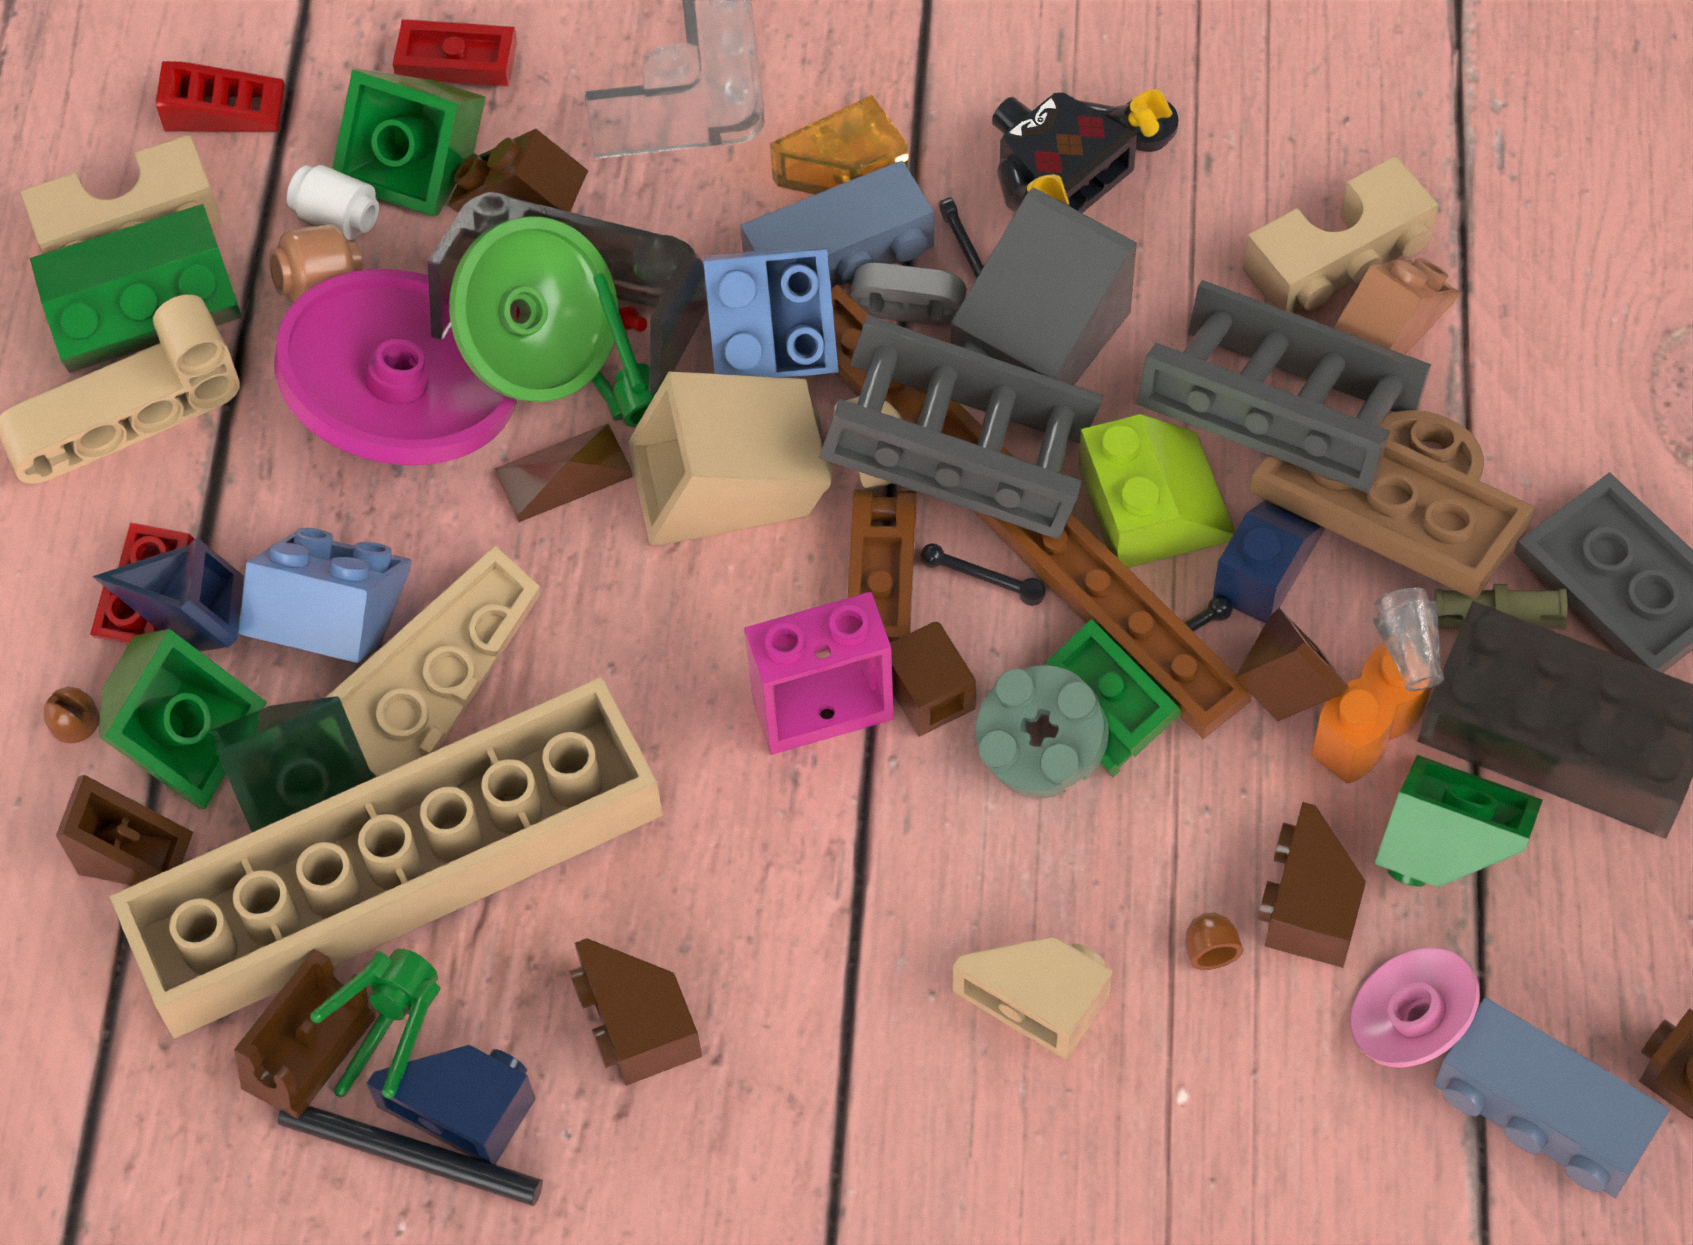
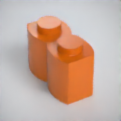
M1402 634L1380 644L1367 658L1361 672V677L1347 682L1349 687L1339 696L1325 702L1320 714L1311 756L1346 783L1354 782L1367 775L1382 759L1388 740L1399 737L1409 731L1423 715L1438 667V661Z

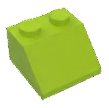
M1142 414L1081 429L1078 469L1107 548L1127 568L1230 542L1235 530L1197 432Z

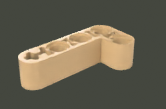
M196 295L177 296L166 301L156 310L153 316V325L160 344L16 404L0 415V441L17 478L21 482L39 484L52 480L214 410L229 402L237 394L240 388V381L229 350L201 297Z

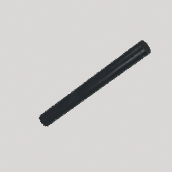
M310 1105L299 1119L281 1110L278 1114V1125L531 1206L536 1205L542 1191V1179Z

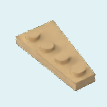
M495 545L310 711L311 721L371 779L440 749L540 597V586Z

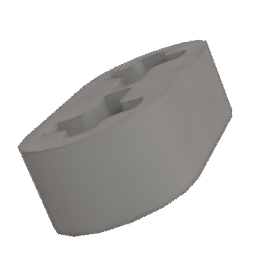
M867 263L855 270L850 297L869 316L878 319L947 326L951 325L953 318L965 300L967 288L958 276L950 272L886 263Z

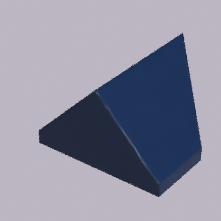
M199 538L194 539L187 546L92 576L158 630L171 629L200 652L226 648L237 640L244 575Z

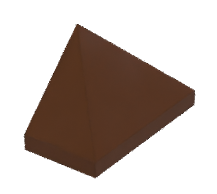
M609 424L495 468L496 475L519 522L633 477L632 470Z

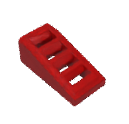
M162 61L156 95V108L164 131L279 132L285 84L281 78L188 62ZM204 96H211V103L203 102ZM229 97H237L235 107L227 106ZM252 97H262L260 111L250 110Z

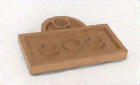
M1405 410L1387 414L1380 427L1390 432L1377 479L1368 493L1270 455L1264 459L1253 473L1249 492L1475 600L1526 531L1535 510V506L1481 482L1484 456L1475 437L1457 422L1442 415L1426 411ZM1421 441H1435L1442 444L1445 449H1432L1423 445Z

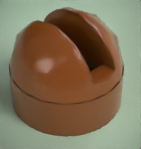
M68 686L56 690L47 700L44 706V720L51 734L57 740L64 743H78L89 738L95 732L99 724V712L92 698L80 688ZM70 705L83 711V713L78 718L70 711L64 709V707Z
M1216 912L1203 913L1194 918L1186 931V949L1191 965L1196 969L1211 970L1226 966L1236 961L1243 953V946L1237 929L1227 917Z

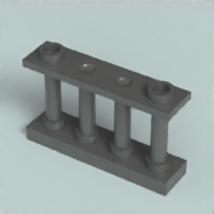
M1202 280L1198 285L1188 335L1194 336L1183 352L1159 343L1154 344L1146 355L1137 405L1368 493L1377 479L1390 432L1387 429L1381 428L1380 425L1390 410L1393 412L1419 410L1431 364ZM1217 346L1250 358L1240 374L1207 362ZM1274 367L1308 379L1298 395L1264 383ZM1331 389L1366 401L1356 417L1321 405Z
M867 315L849 365L867 372L858 403L855 404L839 398L819 458L1060 539L1078 498L1082 482L1060 473L1068 441L1080 444L1081 429L1091 427L1103 395ZM891 380L927 392L917 424L881 413ZM950 400L986 412L977 445L941 433ZM1009 420L1045 432L1036 465L1001 453Z

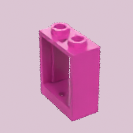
M872 592L744 627L752 699L771 755L894 720L891 645ZM828 650L830 652V655L823 659L815 656V653ZM829 709L834 712V716L830 719H823L820 717V713L823 710Z

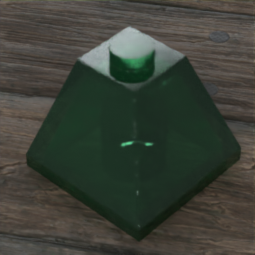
M339 696L271 705L209 731L216 752L251 832H255L373 779Z

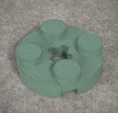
M1037 665L1023 670L1011 669L1005 671L998 678L995 687L984 699L976 721V740L983 762L1006 787L1030 797H1053L1066 792L1064 788L1074 785L1081 778L1086 780L1101 763L1108 743V722L1094 691L1078 675L1056 666ZM1041 716H1049L1051 725L1058 728L1056 737H1045L1041 747L1032 746V736L1026 732L1028 725L1031 722H1037Z

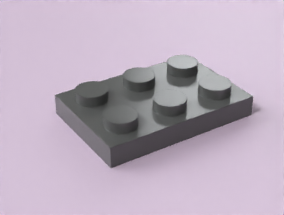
M1610 472L1518 540L1514 554L1552 590L1566 589L1567 605L1649 684L1693 650V549Z

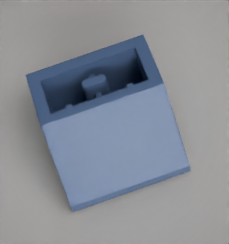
M827 248L759 250L704 256L703 263L715 374L787 378L839 372Z
M315 528L297 529L294 533L247 561L238 634L359 663L381 645L409 575L412 559L392 555V549L380 543L359 542L350 545L333 541V535L324 530Z

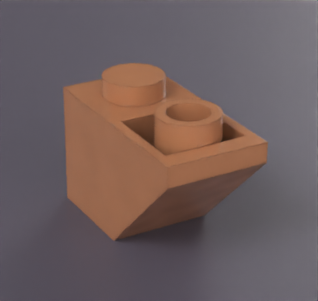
M1416 258L1414 262L1412 260H1396L1393 263L1370 265L1335 324L1334 329L1406 355L1455 302L1460 291L1445 282L1448 274L1443 269L1423 258Z

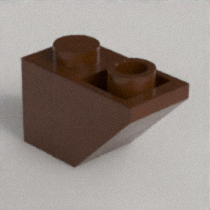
M535 128L514 139L506 138L495 148L480 155L472 154L467 157L455 173L454 181L457 183V186L448 206L457 213L498 223L522 217H545L559 221L569 216L588 170Z
M1302 802L1297 824L1292 825L1283 822L1273 860L1285 864L1280 884L1267 881L1257 920L1270 923L1265 947L1343 968L1366 881L1316 805Z
M588 938L574 943L580 967L569 972L582 1008L595 1005L602 1026L592 1029V1033L605 1068L618 1064L627 1086L702 1057L698 1032L674 972Z

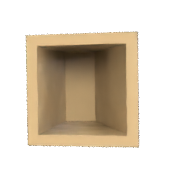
M668 372L628 441L649 545H666L809 516L822 495L830 488L832 464L819 458L822 451L819 434L820 416L818 408L811 402L806 379Z

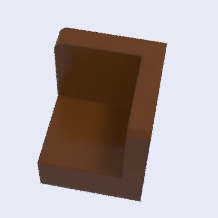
M932 622L890 643L893 695L919 737L975 710L976 679L939 622Z

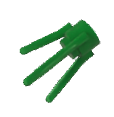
M597 272L593 280L624 368L616 374L614 388L601 371L597 373L591 382L607 402L614 421L623 419L627 426L637 427L669 372L665 326L662 321H655L653 323L655 372L650 370L649 365L637 363L606 277L603 273Z
M398 948L393 950L388 957L384 953L377 951L360 973L327 998L324 1003L310 1014V1019L313 1023L322 1022L371 983L372 993L369 996V1000L380 1015L334 1089L337 1097H344L348 1093L393 1021L403 1020L407 1014L409 1018L382 1089V1094L385 1098L390 1099L395 1096L427 1010L441 990L439 985L436 984L438 980L436 970L425 958L417 953Z

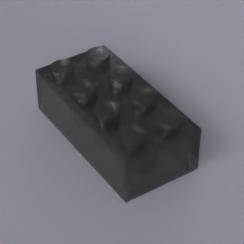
M1472 601L1427 705L1417 742L1667 839L1693 778V684Z

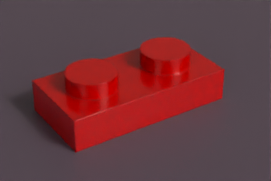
M402 19L392 63L394 74L437 82L509 86L517 46L515 27Z

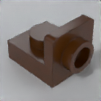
M1689 1009L1676 1026L1665 1019L1647 1041L1641 1053L1651 1060L1639 1082L1693 1120V1010Z

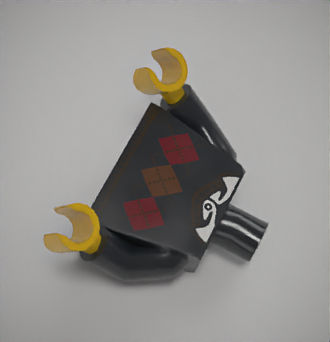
M1159 89L1143 91L1134 97L1130 104L1121 106L1078 101L1066 93L1060 92L1052 94L1033 111L1015 97L1005 99L995 110L992 116V125L1004 133L1000 140V164L997 169V175L1006 206L1012 211H1017L1027 193L1034 187L1081 213L1086 211L1134 171L1137 134L1135 133L1142 132L1144 136L1152 137L1158 132L1160 127L1156 119L1169 118L1172 115V111L1162 91Z

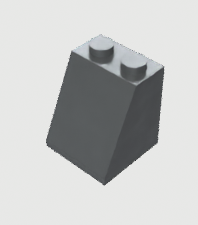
M1032 187L951 322V344L1075 385L1131 313L1137 242Z

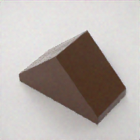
M1280 608L1268 618L1235 676V679L1277 721L1335 698L1349 687L1323 651Z
M84 774L77 778L56 837L78 875L134 886L181 865L193 831Z

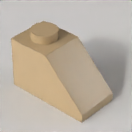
M1049 937L960 955L953 965V992L1065 1060H1068L1110 997L1113 971L1107 968L1104 959L1089 947L1078 943L1070 946L1056 937Z

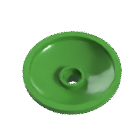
M545 217L515 218L486 230L469 246L461 258L453 277L450 291L451 327L458 349L469 368L483 383L494 391L506 397L526 402H545L561 399L577 392L588 384L606 362L611 352L614 338L599 299V294L593 280L594 275L597 272L605 275L618 308L617 293L611 273L604 259L585 236L567 224ZM513 302L518 305L520 310L517 322L511 318L510 306Z

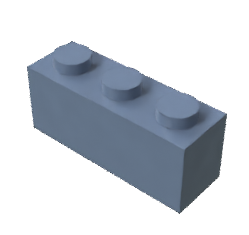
M903 160L740 225L743 252L827 248L831 288L837 284L852 283L855 270L863 264H893L898 261H910L919 257L925 250L934 247V211Z
M1487 997L1483 999L1477 1008L1475 1017L1465 1034L1453 1045L1443 1060L1434 1086L1443 1091L1446 1100L1459 1111L1471 1116L1481 1114L1503 1128L1506 1137L1520 1149L1532 1154H1540L1542 1152L1566 1167L1565 1171L1568 1176L1581 1187L1597 1193L1604 1191L1614 1198H1617L1670 1110Z

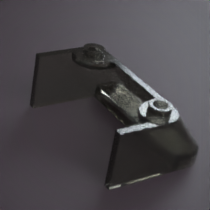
M483 193L466 202L427 261L431 337L443 340L451 327L449 301L453 277L464 253L481 234L499 223L515 218L545 217L554 219L580 232L598 250L611 273L617 299L655 308L650 320L649 392L656 394L668 372H674L708 308L703 259L686 242L671 235H661L506 197L499 193Z

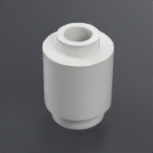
M302 166L294 174L288 187L287 205L290 209L296 211L299 219L315 226L333 224L343 232L348 240L356 239L362 233H367L377 220L379 203L376 200L373 186L327 166Z

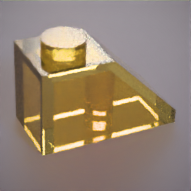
M873 95L770 143L772 179L776 185L781 188L814 195L901 160L904 161L908 168V143Z

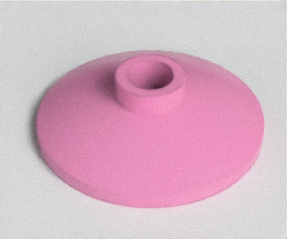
M1442 948L1414 949L1390 959L1369 976L1356 995L1350 1016L1351 1032L1356 1044L1368 1058L1389 1067L1415 1066L1438 1057L1450 1049L1465 1034L1475 1017L1480 997L1477 977L1469 964L1461 956Z

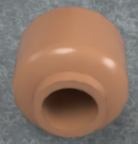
M333 224L287 231L280 237L278 247L270 250V271L275 289L280 296L287 295L293 303L303 293L327 279L363 270L362 256L358 244L355 241L348 242L343 232Z

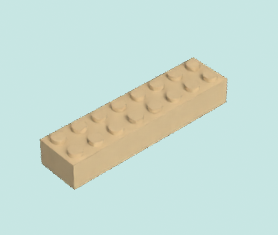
M600 677L109 897L155 1007L171 1035L176 1039L281 991L313 949L329 956L333 966H336L663 816L657 781L603 677Z

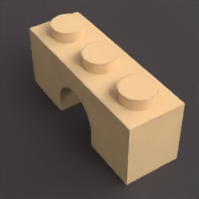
M189 134L135 152L134 155L140 170L138 182L131 191L119 198L105 200L92 197L84 190L77 172L21 190L20 193L42 254L200 204H204L211 225L222 222L191 135Z
M1394 156L1347 181L1341 218L1350 227L1349 229L1339 232L1319 229L1311 224L1302 212L1296 208L1248 234L1243 270L1273 306L1294 314L1303 309L1308 311L1316 309L1325 303L1332 293L1352 282L1360 284L1370 265L1389 263L1402 255L1410 257L1425 248L1432 238L1439 204L1399 158Z

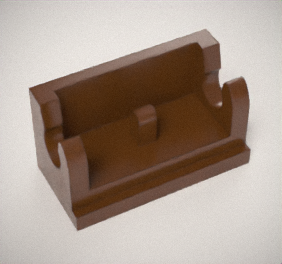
M313 949L234 1049L241 1089L296 1119H299L375 1020V1011L369 1008L367 989L365 987L322 1022L313 1023L311 1021L310 1014L343 986L333 974L334 966L330 957Z

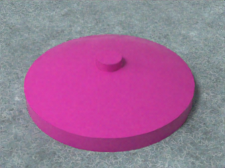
M369 269L338 275L315 285L303 293L286 312L278 331L274 372L277 386L289 409L300 422L318 437L345 452L364 459L395 465H430L461 458L488 444L504 429L515 410L517 400L494 391L483 383L469 368L458 349L451 327L449 301L452 284L433 276L394 269Z

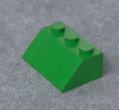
M204 204L30 258L40 301L60 360L69 373L160 344L153 325V316L163 303L177 296L196 295L201 297L216 326L242 318Z

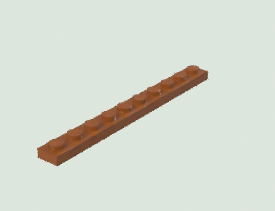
M837 284L831 288L839 372L835 374L857 396H860L867 372L849 365L868 314ZM891 380L885 401L889 402L901 414L903 420L917 424L927 392ZM950 400L941 433L977 445L982 425L962 405ZM1002 446V454L1014 457L1005 447ZM974 511L1085 623L1092 619L1179 707L1182 712L1180 717L1202 739H1205L1251 702L1252 695L1235 679L1236 673L1072 513L1068 518L1060 539H1056Z

